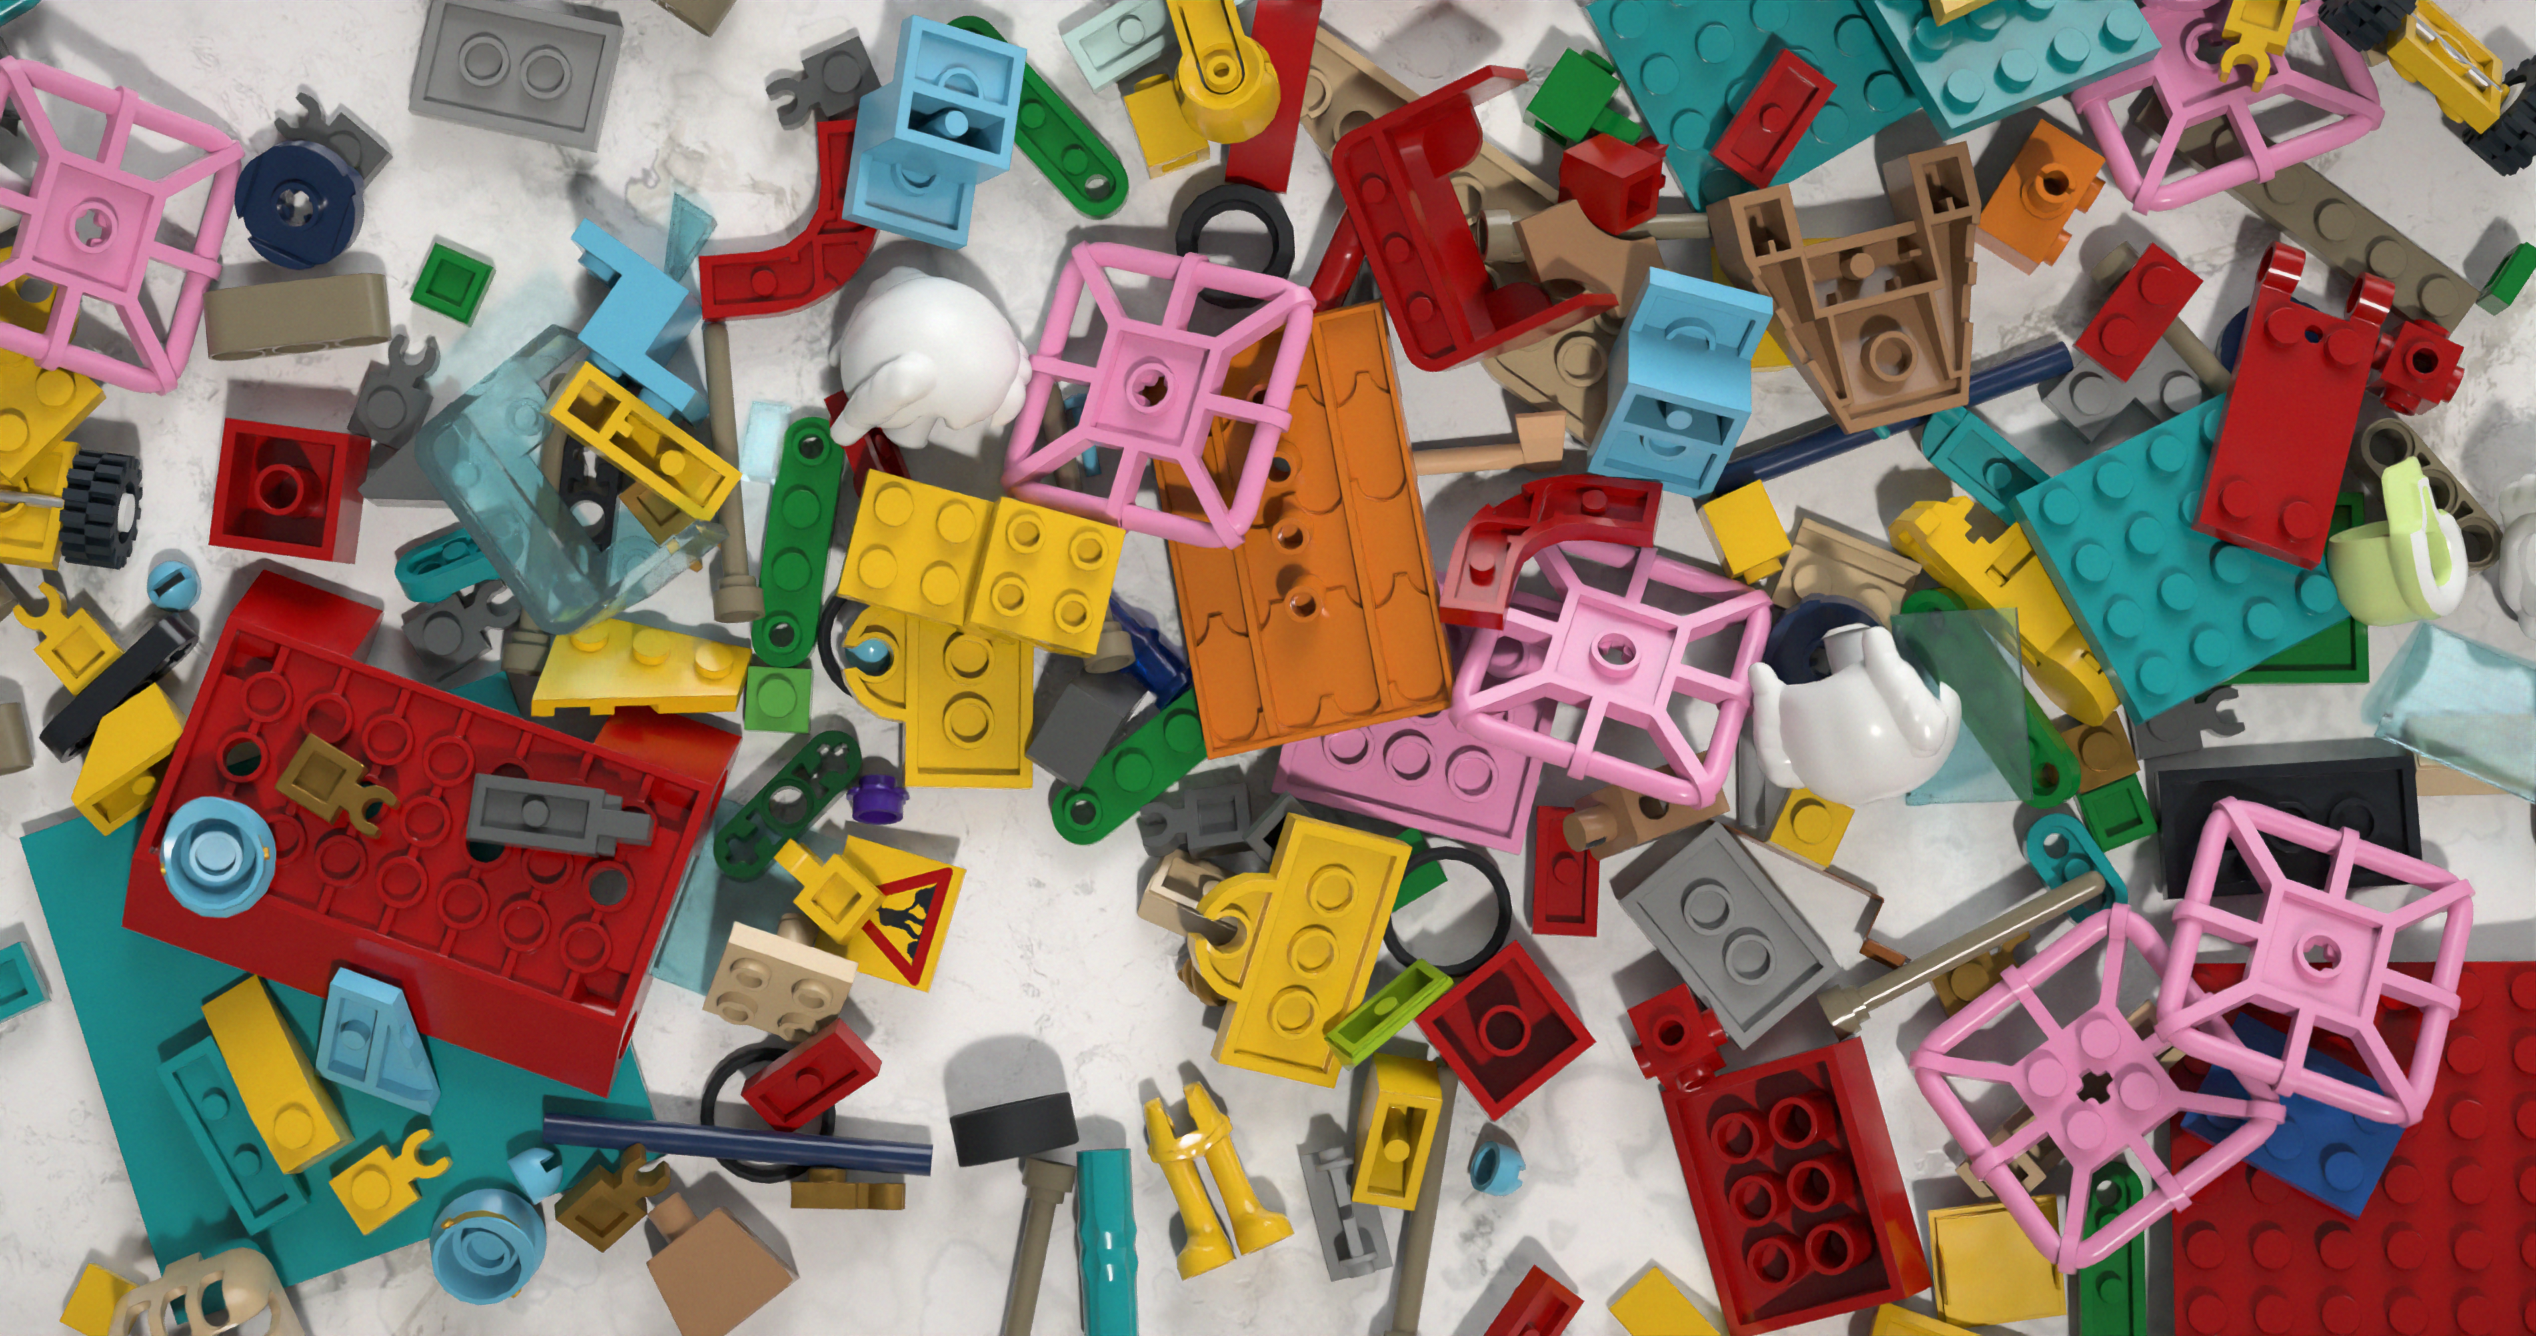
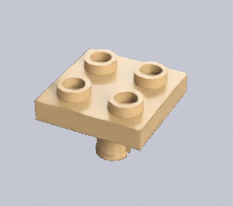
M799 913L782 915L778 923L776 935L734 922L708 989L702 1010L719 1015L723 1020L731 1024L749 1025L779 1035L785 1041L794 1045H799L838 1019L853 984L859 963L812 948L813 942L818 935L819 927L810 917Z

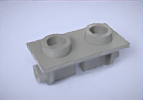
M1356 1142L1299 1156L1331 1282L1371 1274L1377 1270L1393 1266L1378 1205L1351 1201L1350 1192Z

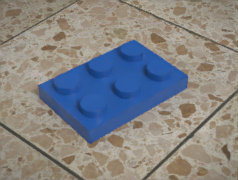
M2240 1011L2232 1026V1030L2245 1047L2281 1060L2287 1035ZM2309 1046L2307 1047L2302 1068L2385 1097L2376 1080ZM2214 1064L2211 1065L2197 1092L2199 1094L2240 1100H2252L2231 1070ZM2294 1092L2289 1098L2278 1094L2280 1105L2287 1107L2284 1124H2277L2273 1134L2260 1147L2241 1161L2358 1221L2406 1128H2402L2397 1124L2376 1122ZM2187 1112L2180 1124V1129L2212 1146H2216L2248 1121Z

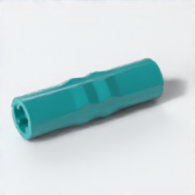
M1131 1149L1076 1151L1079 1207L1077 1236L1080 1245L1078 1267L1082 1280L1084 1336H1139L1137 1299L1139 1261L1135 1247L1137 1226L1133 1210Z

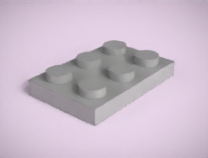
M433 0L408 110L412 115L597 153L624 30L619 25L498 0Z
M1718 820L1618 902L1681 980L1687 984L1705 1009L1714 1008L1726 1034L1740 1051H1744L1842 969Z

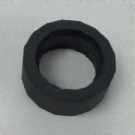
M1245 184L1219 185L1198 195L1183 212L1175 234L1177 256L1184 257L1188 252L1198 254V240L1202 228L1212 217L1224 211L1242 210L1254 214L1265 223L1272 236L1273 252L1268 266L1261 273L1288 280L1295 259L1294 229L1283 206L1266 191ZM1205 287L1198 293V296L1205 302L1226 309L1252 308L1266 301Z
M1069 1092L1005 1103L950 1117L960 1167H970L1066 1147L1079 1142Z

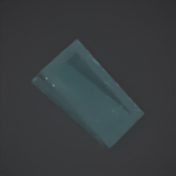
M675 191L664 273L679 283L718 226V223L713 216Z
M752 402L738 469L743 474L741 480L767 484L779 482L785 445L783 435L790 426L792 407Z

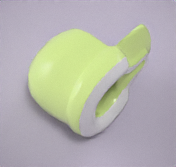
M2408 456L2404 461L2385 468L2382 474L2381 482L2388 520L2354 527L2329 538L2327 550L2328 570L2330 579L2337 589L2338 599L2355 620L2368 626L2385 627L2421 619L2435 620L2450 615L2460 606L2468 585V561L2461 529L2450 513L2436 508L2428 477L2423 475L2418 459L2415 456Z

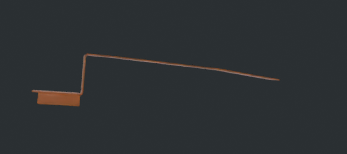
M1712 819L1704 821V823H1707L1709 825H1712L1714 822H1716ZM1722 824L1729 833L1744 838L1878 901L1879 905L1863 936L1864 943L1859 953L1893 970L1903 966L1904 962L1909 963L1912 960L1868 938V934L1884 903L1883 897L1826 870L1821 871L1765 844L1753 836Z

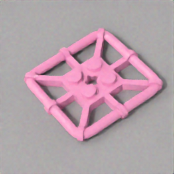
M2222 0L2208 8L2187 12L2170 9L2155 10L2148 6L2139 9L2162 45L2156 57L2151 61L2074 90L2070 97L2078 114H2085L2104 158H2106V163L2114 181L2125 198L2133 203V211L2147 216L2150 210L2160 212L2176 209L2254 180L2259 185L2274 179L2275 172L2351 144L2368 134L2369 131L2379 129L2385 116V111L2380 106L2381 102L2377 86L2361 52L2353 49L2318 18L2320 15L2318 14V9L2324 4L2322 0H2307L2308 3L2299 6L2291 33L2310 26L2320 27L2350 92L2291 70L2284 54L2281 57L2268 52L2266 54L2270 60V72L2260 92L2251 91L2255 73L2246 64L2233 66L2227 82H2220L2218 80V69L2224 53L2220 55L2219 63L2216 64L2200 61L2196 58L2195 54L2199 49L2198 41L2207 39L2212 47L2222 45L2226 51L2231 46L2238 44L2221 38L2233 0ZM2152 85L2169 123L2147 174L2143 179L2108 102ZM2283 93L2342 116L2344 119L2266 147L2248 105ZM2226 114L2241 145L2244 156L2168 185L2160 186L2184 130Z
M10 55L1 59L0 122L9 96L40 158L28 196L0 187V207L22 215L11 256L0 263V287L21 275H26L58 286L46 331L40 334L0 320V348L33 358L37 367L49 371H55L58 367L133 392L149 394L155 392L159 396H164L177 389V380L181 377L188 363L204 309L202 294L209 292L211 281H219L223 266L218 264L217 261L234 206L235 189L242 171L241 158L245 156V152L238 139L231 140L228 135L211 125L139 99L138 92L121 85L114 90L38 61L16 60ZM33 87L106 113L107 124L96 161L62 148ZM132 123L207 151L204 156L155 182L119 169ZM216 172L193 254L154 241L166 199ZM87 210H91L95 213L93 223L102 227V233L100 238H89L86 244H83L79 240V233L75 230L77 218H84ZM149 259L186 273L164 351L137 299ZM82 295L114 305L143 363L142 368L68 343Z
M1084 240L1071 248L1072 257L1068 259L1060 275L1036 355L1030 354L1028 357L1033 371L1032 378L1026 385L1025 404L1017 415L1006 450L1004 474L1000 478V483L1009 498H1017L1018 501L1125 529L1126 534L1131 530L1203 548H1221L1226 546L1229 550H1233L1246 540L1244 534L1249 530L1257 514L1281 432L1287 433L1289 430L1292 415L1287 413L1312 331L1313 310L1317 303L1308 287H1299L1297 284L1281 277L1209 263L1206 255L1188 252L1184 257L1114 242H1094L1089 244ZM1104 267L1175 281L1161 326L1127 317L1105 274ZM1085 281L1109 325L1096 368L1061 360ZM1204 287L1271 301L1217 337L1187 331L1197 295ZM1287 322L1263 404L1220 396L1231 358ZM1159 377H1165L1164 386L1168 390L1164 399L1159 401L1157 405L1150 406V400L1142 396L1145 385L1155 386ZM1063 381L1090 387L1078 426L1032 455L1054 382ZM1214 415L1256 425L1230 511L1201 458ZM1094 445L1123 451L1109 499L1040 483L1042 478ZM1148 457L1182 466L1211 523L1136 506L1135 499Z
M1590 540L1563 541L1539 550L1533 557L1564 603L1558 622L1556 623L1509 607L1504 631L1472 627L1473 632L1452 689L1451 710L1448 713V718L1458 732H1467L1481 741L1569 769L1567 773L1569 777L1582 781L1584 775L1669 803L1690 806L1694 810L1703 809L1713 805L1716 795L1726 781L1744 719L1750 717L1753 713L1754 692L1748 679V668L1756 662L1762 663L1771 632V612L1774 608V603L1764 590H1755L1740 581L1657 555L1658 548L1642 547L1639 549L1630 545ZM1560 549L1633 573L1626 597L1624 598L1582 584ZM1519 572V574H1518V576H1517V578H1516V580H1515L1514 587H1513V592H1514V590H1515V587H1516V584H1517V581H1518L1520 572ZM1649 578L1722 603L1682 617L1642 604L1641 600ZM1738 624L1746 626L1730 679L1681 664L1687 643ZM1505 635L1548 650L1541 670L1479 692L1498 638ZM1610 648L1617 649L1622 652L1621 659L1627 664H1611L1605 661L1601 655H1607ZM1672 691L1715 704L1719 710L1703 766L1666 711ZM1542 697H1548L1588 711L1577 745L1491 716ZM1603 716L1647 730L1678 778L1594 751L1593 747Z
M2232 796L2215 802L2212 806V813H2210L2202 829L2184 900L2176 903L2172 916V922L2177 927L2157 998L2156 1018L2158 1024L2153 1028L2162 1043L2170 1042L2173 1047L2189 1056L2271 1084L2272 1092L2288 1098L2294 1092L2381 1123L2397 1124L2402 1128H2407L2420 1122L2423 1118V1111L2433 1093L2449 1021L2457 1018L2461 999L2456 994L2473 923V902L2471 898L2476 894L2468 879L2459 880L2456 875L2439 866L2359 839V831L2345 826L2337 831L2266 805L2237 800ZM2257 830L2330 855L2331 864L2324 892L2286 879ZM2227 837L2232 839L2264 892L2257 922L2209 906ZM2353 864L2434 892L2389 914L2345 899ZM2440 912H2447V919L2431 984L2386 968L2395 933ZM2207 932L2250 948L2241 983L2183 1009L2202 933ZM2314 945H2319L2324 948V959L2333 963V969L2324 968L2322 971L2313 969L2309 962L2305 960L2303 952L2308 953ZM2380 994L2417 1006L2424 1014L2408 1081L2373 1024ZM2248 1002L2292 1017L2281 1060L2197 1031L2194 1027ZM2313 1025L2351 1038L2385 1097L2302 1068Z
M2114 903L2112 909H2104L2087 917L2018 969L2013 964L2000 973L2003 978L2000 982L1931 1031L1920 1043L1918 1050L1910 1052L1908 1068L1914 1070V1078L1922 1095L1972 1161L1969 1167L1978 1182L1986 1180L2037 1251L2050 1263L2058 1265V1272L2075 1275L2078 1268H2087L2104 1260L2174 1208L2179 1213L2192 1204L2189 1197L2260 1147L2273 1134L2277 1124H2284L2287 1107L2280 1105V1097L2277 1093L2272 1092L2271 1084L2234 1071L2231 1072L2252 1100L2247 1101L2180 1091L2156 1060V1057L2171 1047L2172 1044L2170 1042L2162 1043L2156 1032L2142 1041L2118 1010L2128 938L2161 980L2163 979L2170 953L2169 946L2155 928L2140 914L2132 912V907L2129 904ZM2109 935L2099 1003L2064 1029H2061L2032 989L2103 937ZM2190 976L2183 1009L2214 994L2212 992L2205 994L2192 976ZM2018 999L2049 1039L2013 1066L1944 1056L1947 1051ZM2222 1015L2194 1027V1029L2198 1027L2203 1033L2245 1047ZM2089 1072H2092L2097 1077L2107 1073L2113 1079L2106 1087L2110 1098L2101 1105L2094 1098L2087 1099L2085 1102L2079 1099L2078 1093L2084 1088L2081 1078ZM1941 1075L2011 1085L2036 1116V1119L2001 1145L1993 1147ZM2178 1111L2248 1121L2174 1176L2171 1175L2143 1138ZM2048 1135H2050L2074 1167L2062 1238L2057 1234L2007 1166ZM2130 1147L2159 1187L2083 1241L2092 1175Z

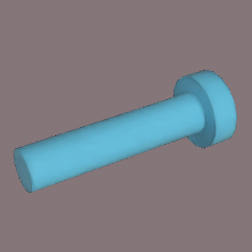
M1078 393L1077 395L1069 396L1063 401L1065 410H1072L1075 427L1079 424L1088 394ZM1096 445L1081 453L1086 477L1102 474Z

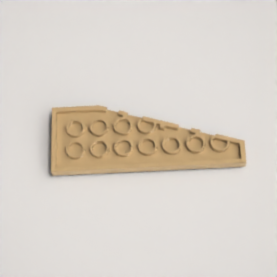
M1318 25L1300 123L1332 165L1333 150L1342 136L1421 98V96ZM1483 140L1479 155L1470 165L1449 175L1475 242L1476 222L1480 210L1508 209L1510 215H1520L1521 218H1525L1558 203L1559 192L1485 140ZM1523 251L1521 253H1512L1509 260L1483 261L1494 290L1514 282L1533 283L1541 287L1548 294L1553 306L1578 294L1592 293L1580 284L1565 279H1552L1534 283ZM1665 266V269H1666L1667 271L1674 272V271H1672L1671 269H1669L1668 267ZM1604 312L1540 342L1479 361V363L1494 382L1537 412L1566 410L1565 431L1590 448L1607 411L1608 356L1626 317L1620 320H1611L1607 313Z

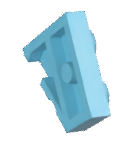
M340 967L330 983L314 1074L431 1116L440 1100L441 1092L402 989Z

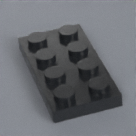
M2414 756L2167 770L2153 773L2157 826L2159 829L2158 840L2163 900L2184 899L2203 826L2210 813H2212L2213 804L2228 796L2235 797L2237 800L2257 802L2337 831L2345 826L2359 831V839L2422 860ZM2257 830L2286 879L2320 891L2324 890L2331 864L2330 855ZM2227 837L2211 897L2264 894L2230 837ZM2353 864L2347 889L2412 884Z

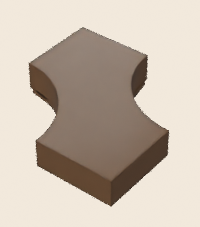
M1577 199L1564 201L1512 222L1534 283L1552 279H1565L1580 284L1592 293H1615L1619 306L1606 311L1611 320H1620L1627 317L1650 266L1666 270L1655 237L1621 240L1609 236L1588 220L1581 210Z

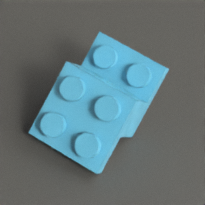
M911 15L903 19L893 81L860 97L842 219L955 251L967 246L976 185L1010 170L1027 49L917 15Z
M584 218L570 237L572 242L582 252L577 262L587 269V274L610 290L607 297L577 337L590 352L584 361L589 362L625 389L631 383L641 390L637 398L674 425L678 426L683 419L698 429L709 414V405L697 390L669 372L665 367L702 317V307L688 289L587 218Z
M1650 266L1608 356L1607 411L1587 452V472L1607 477L1663 483L1664 491L1708 501L1752 413L1751 359L1773 316V298Z

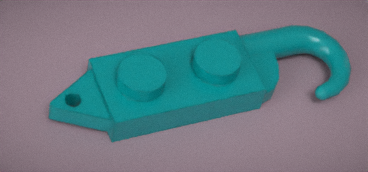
M1963 406L1932 413L1924 426L1920 442L1921 452L1926 460L2008 527H2011L2017 521L2008 502L2015 495L2052 478ZM1886 425L1871 428L1881 439L1885 440L1890 436L1891 432Z

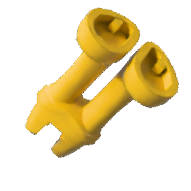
M1200 1081L1183 1086V1091L1189 1104L1190 1116L1198 1127L1196 1131L1177 1138L1174 1131V1122L1167 1114L1159 1097L1149 1100L1143 1105L1144 1119L1150 1139L1147 1153L1150 1155L1153 1163H1159L1172 1189L1187 1234V1244L1176 1258L1177 1269L1182 1281L1199 1276L1237 1259L1231 1243L1215 1215L1193 1160L1199 1157H1205L1229 1215L1241 1256L1257 1252L1295 1234L1290 1221L1284 1213L1266 1210L1254 1194L1230 1137V1132L1233 1130L1230 1117L1220 1113L1215 1102Z

